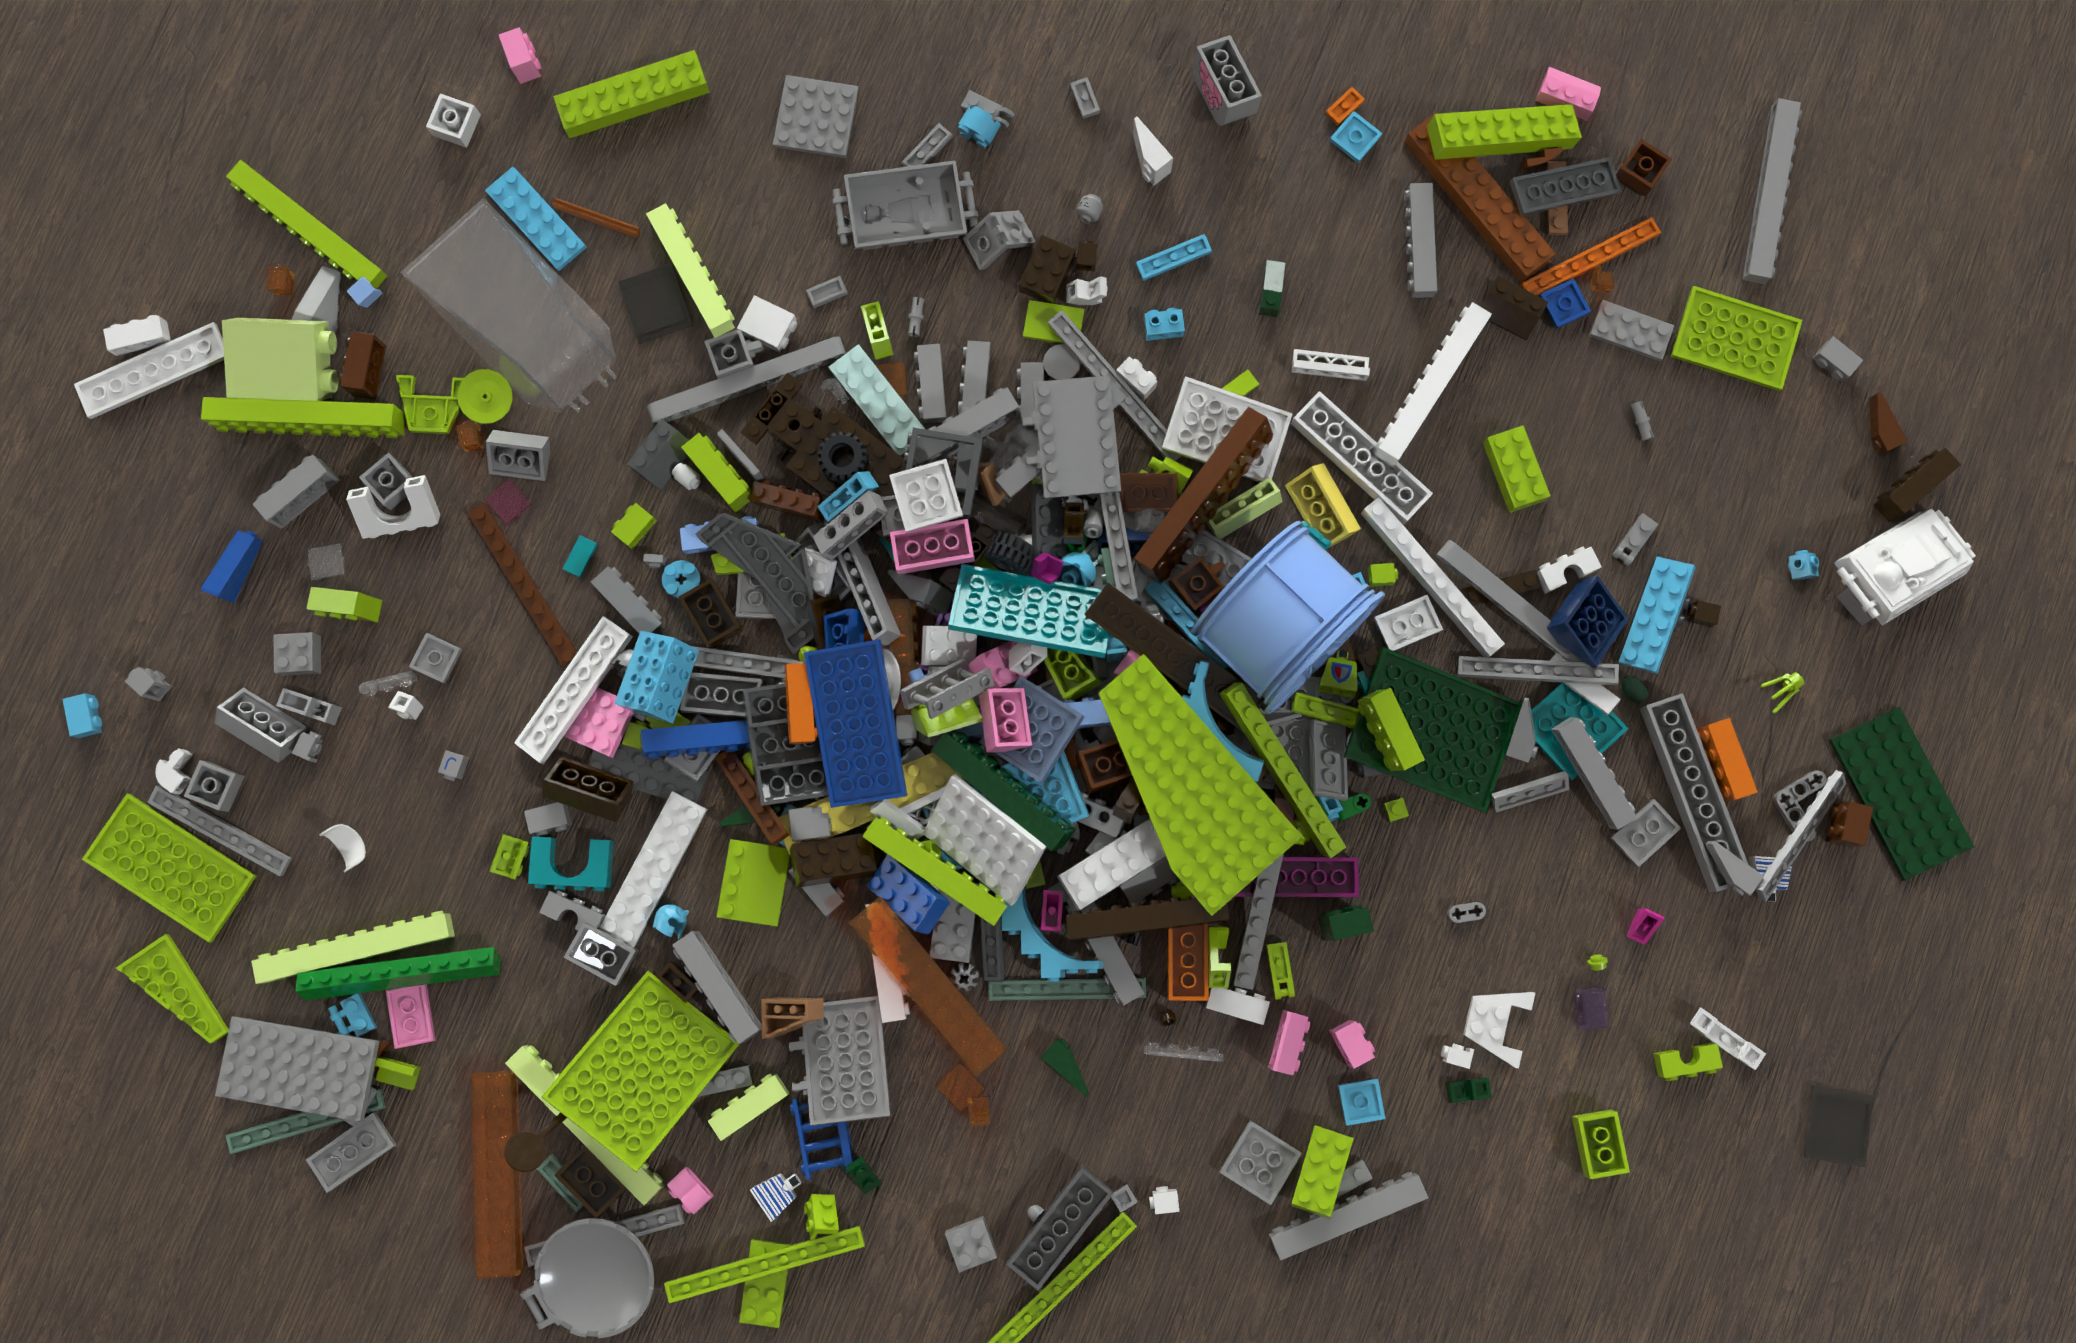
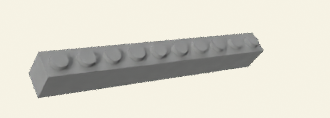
M1778 98L1771 107L1742 278L1745 281L1765 284L1775 274V267L1773 265L1778 256L1776 247L1781 238L1779 229L1784 220L1782 211L1787 203L1785 193L1790 185L1788 175L1793 167L1791 157L1796 149L1794 140L1799 131L1797 122L1802 114V110H1800L1801 102Z

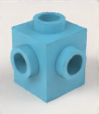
M1801 550L1795 552L1796 555L1789 556L1788 569L1791 572L1792 579L1803 580L1819 576V560L1816 554L1808 553V550Z

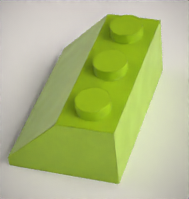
M973 697L933 719L929 718L925 705L919 704L911 708L914 729L928 738L983 722Z

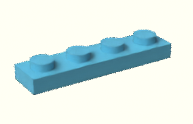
M1205 234L1137 261L1136 267L1142 280L1145 281L1212 253V249Z

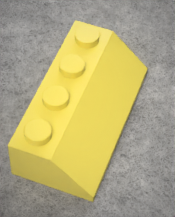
M1324 463L1310 467L1285 485L1303 519L1311 525L1310 527H1314L1324 536V539L1327 538L1331 541L1329 547L1341 542L1361 529Z

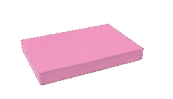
M427 985L386 990L394 1048L398 1049L436 1041Z

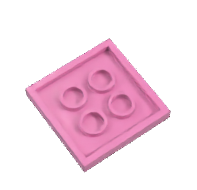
M597 688L564 737L613 758L634 713L615 705L616 695Z

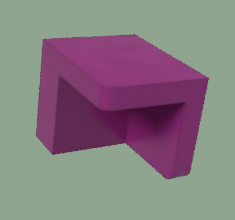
M1043 552L1033 560L1031 576L1047 584H1052L1061 577L1063 561Z

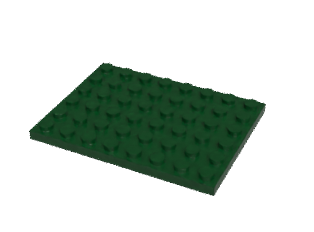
M1385 647L1381 648L1365 696L1377 690L1392 689L1425 760L1403 771H1391L1384 764L1382 752L1375 745L1376 739L1373 733H1370L1366 724L1368 722L1360 711L1343 757L1486 813L1523 703Z

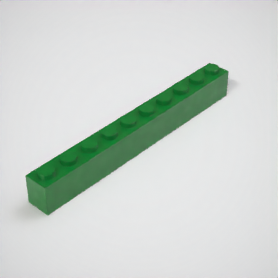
M494 947L301 972L297 973L296 992L306 1001L500 975L501 957Z

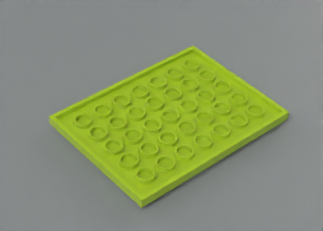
M647 971L541 1097L637 1173L740 1044L738 1042L734 1043L725 1030L689 1002L684 1003L656 976Z

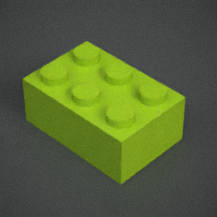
M1610 1109L1572 1116L1584 1177L1595 1179L1630 1173L1617 1111Z

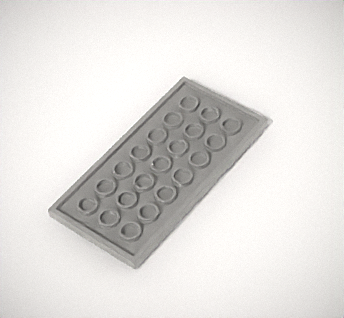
M232 1016L215 1096L361 1122L364 1121L380 1041Z

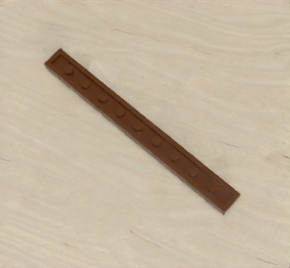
M484 502L480 503L467 512L561 665L566 670L578 653L488 507Z

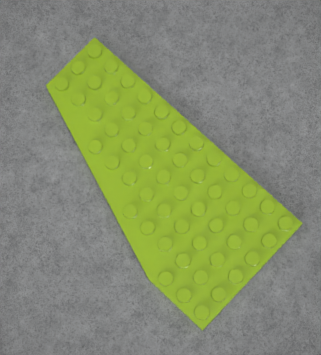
M1143 654L1103 688L1098 695L1171 870L1205 910L1213 916L1296 843L1302 835Z

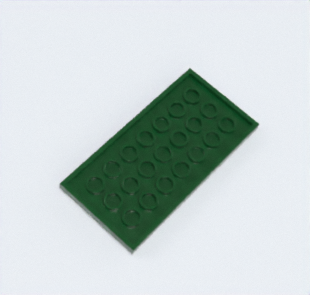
M1900 707L1829 740L1861 803L1873 807L1871 822L1902 881H1906L1975 848Z

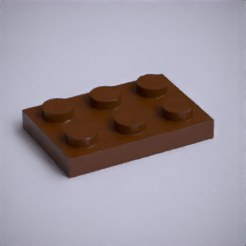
M1120 473V500L1123 512H1169L1178 500V473Z

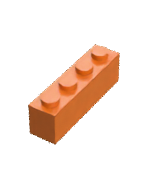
M806 663L786 664L784 670L789 744L813 743L815 738H818L817 726H814L815 714Z

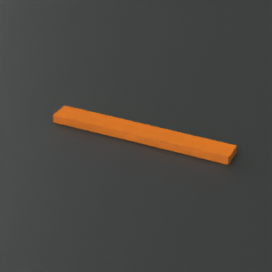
M1653 217L1522 282L1520 286L1539 296L1659 236L1661 231Z

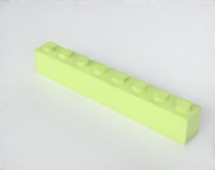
M665 203L646 213L714 338L734 329L732 321L735 318L730 309L725 310L724 306L727 304L722 295L718 296L716 294L718 288L713 280L709 281L708 277L710 274L706 266L701 267L700 262L702 260L698 252L693 253L691 248L694 245L689 237L685 238L683 235L686 231L681 223L677 224L676 220L678 217L674 209L669 210Z

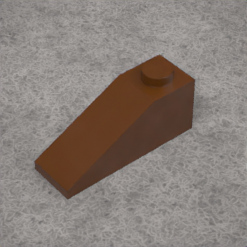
M1880 391L1870 397L1872 445L1879 455H1882L1905 444L1908 440L1882 392Z

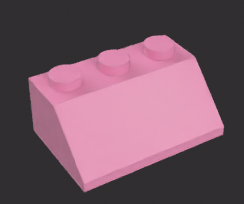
M1549 67L1535 101L1547 106L1573 104L1576 117L1587 121L1596 106L1601 87Z
M1024 688L987 689L981 693L979 701L983 719L986 753L1007 752L1032 746Z
M1283 1010L1268 1068L1289 1075H1294V1071L1298 1072L1300 1060L1297 1059L1299 1052H1303L1305 1046L1303 1036L1304 1033H1308L1310 1021H1308L1307 1016Z

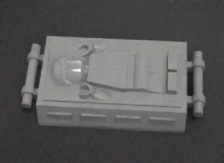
M956 161L844 175L846 196H841L840 189H833L834 198L832 199L833 206L836 209L837 235L840 237L841 245L848 244V235H853L855 250L876 249L887 245L889 247L906 245L909 242H929L939 238L944 240L967 235L965 219H969L971 228H974L978 224L977 218H979L978 211L975 209L972 190L974 185L973 180L970 178V172H963V181H959ZM960 189H965L968 211L965 212L963 210ZM844 204H848L851 227H846L842 206Z

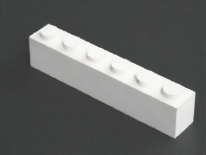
M884 902L865 904L882 1023L907 1019V1015L910 1014L909 1003H905L904 995H907L906 983H902L901 975H904L903 963H899L898 956L901 955L900 943L896 944L895 936H898L897 924H893L892 918L896 914Z

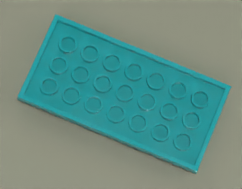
M961 565L948 630L1105 658L1109 635L1106 630L1084 615L1101 592V589L1057 581L1047 584L1030 576Z

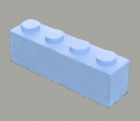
M752 516L742 517V520L759 526L756 518ZM705 522L701 526L688 524L685 525V528H680L682 551L685 554L715 551L701 542L695 535L709 522Z

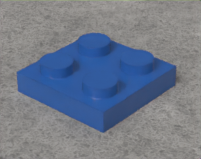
M1574 279L1539 295V297L1548 301L1545 310L1555 329L1591 312Z

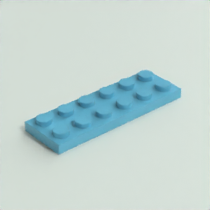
M511 167L485 190L558 271L587 248L514 167Z
M1656 557L1620 656L1619 664L1658 674L1695 572V565Z

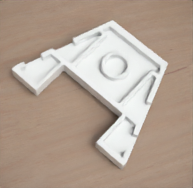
M1535 993L1472 996L1463 1035L1512 1067L1519 1069L1522 1051L1503 1046V1040L1511 1005L1532 1010Z

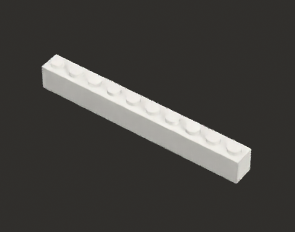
M1473 302L1469 308L1464 307L1459 315L1462 318L1461 321H1455L1450 329L1453 332L1452 335H1446L1441 343L1444 346L1441 351L1437 349L1432 357L1434 363L1426 366L1422 373L1425 375L1423 380L1419 378L1413 387L1415 389L1414 394L1409 393L1403 402L1406 404L1405 408L1402 409L1400 407L1394 416L1397 419L1394 424L1390 422L1385 430L1387 436L1385 439L1383 437L1379 439L1375 446L1378 450L1374 455L1393 467L1395 466L1492 315L1490 312Z
M1379 497L1361 512L1365 520L1483 657H1490L1505 644Z

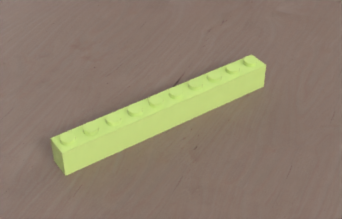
M443 911L431 913L432 917L424 918V915L413 917L411 922L405 923V920L393 922L391 927L386 928V925L373 927L374 931L367 932L366 929L354 932V936L348 937L347 934L335 937L334 941L330 942L328 939L316 941V945L309 946V944L299 945L297 950L290 951V948L278 950V954L271 956V953L258 955L259 959L252 960L255 983L264 984L296 976L297 973L321 970L455 937L451 915L443 913Z
M522 1046L505 1064L557 1116L560 1112L541 1096L560 1074L556 1075L553 1072L552 1065L547 1060H542L538 1056L539 1052L533 1046ZM568 1118L563 1122L643 1205L647 1204L665 1186L662 1183L663 1179L656 1172L652 1173L648 1169L649 1165L647 1162L636 1173Z

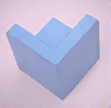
M361 277L347 290L359 306L366 308L383 294L381 290L373 288L365 277Z

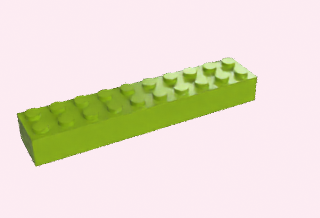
M203 397L201 420L208 423V426L216 428V431L219 432L235 430V432L247 433V430L259 434L272 431L275 434L291 432L295 435H303V432L316 436H321L322 433H329L331 436L348 434L351 437H360L361 434L372 438H378L379 435H385L387 438L404 436L406 419L405 413L394 404Z

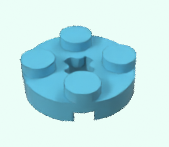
M679 560L665 567L662 575V584L669 595L679 599V596L701 584V575L692 563ZM680 575L687 578L686 581H683L682 585L677 581Z

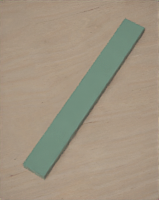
M1136 978L1144 992V995L1138 998H1146V978ZM1059 979V982H1047V980L988 981L989 1001L1115 999L1112 993L1116 992L1112 985H1107L1105 979Z
M381 1089L377 1090L365 1114L386 1108ZM301 1112L225 1136L231 1155L344 1120L331 1116Z

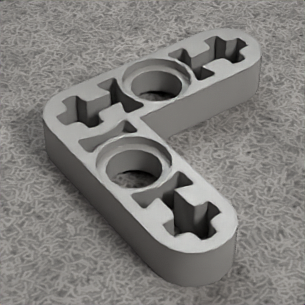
M1821 771L1809 772L1774 794V805L1792 832L1796 829L1795 825H1797L1798 821L1802 820L1805 816L1798 802L1823 787L1826 783V776ZM1814 777H1819L1818 783L1810 785L1807 783L1812 781ZM1797 784L1804 787L1802 795L1797 794L1795 791ZM1781 796L1787 797V799L1785 800L1786 803L1780 802V800L1782 799ZM1788 806H1793V808H1789L1785 811V808H1788ZM1792 811H1796L1799 815V819L1796 822L1790 819ZM1816 831L1813 832L1808 841L1815 838Z

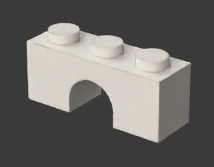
M1584 546L1573 551L1574 555L1568 557L1565 554L1557 558V562L1552 565L1548 562L1540 566L1537 575L1544 593L1547 594L1567 583L1564 577L1565 568L1575 570L1579 578L1600 569L1602 566L1592 547L1587 549Z

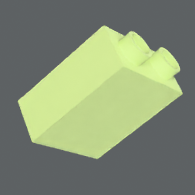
M259 318L222 320L227 398L322 401L332 398V393L337 391L339 385L338 373L336 370L331 369L330 354L336 352L337 338L333 331H329V323L327 321Z

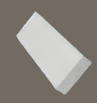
M887 799L879 800L870 807L871 813L878 818L884 817L890 821V826L895 830L900 828L908 834L906 838L911 841L914 838L917 840L923 836L925 827Z

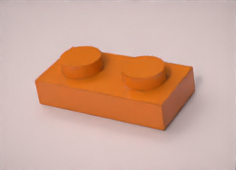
M1351 87L1326 110L1325 115L1339 126L1353 111L1364 103L1365 98Z

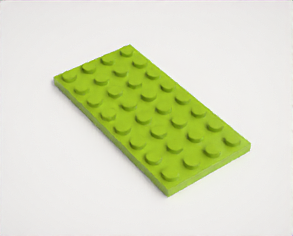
M129 793L125 795L82 858V860L208 942H213L257 876Z

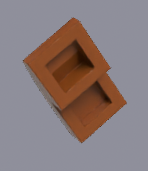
M1562 147L1544 149L1538 153V158L1524 160L1521 162V170L1531 169L1546 163L1563 151Z

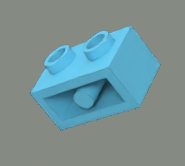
M1168 308L1166 311L1150 310L1145 313L1146 341L1184 337L1185 328L1182 309Z

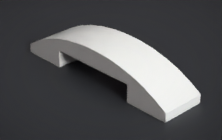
M1699 1008L1690 1025L1712 1043L1718 1044L1719 1048L1753 1070H1756L1766 1053L1717 1021V1018L1703 1008Z

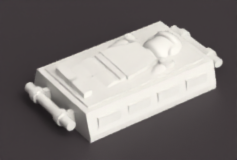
M1931 508L1918 512L1834 562L1839 569L1836 572L1842 578L1841 582L1847 585L1859 600L1864 612H1868L1872 619L1876 618L1882 626L1967 574L1974 562L1972 558L1976 555L1970 549V544L1968 542L1965 543L1950 524L1951 520L1947 516L1945 517L1940 510L1934 512Z

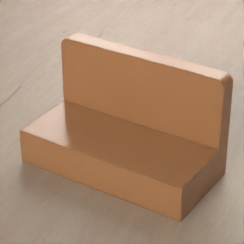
M994 462L979 463L977 477L986 500H991L993 506H997L1005 494L994 482L997 479L995 476L997 474Z

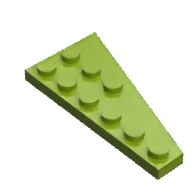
M169 934L163 935L116 967L118 971L127 975L132 982L137 983L167 1010H171L177 1015L176 1017L191 1026L196 1033L210 1044L228 1034V1027Z

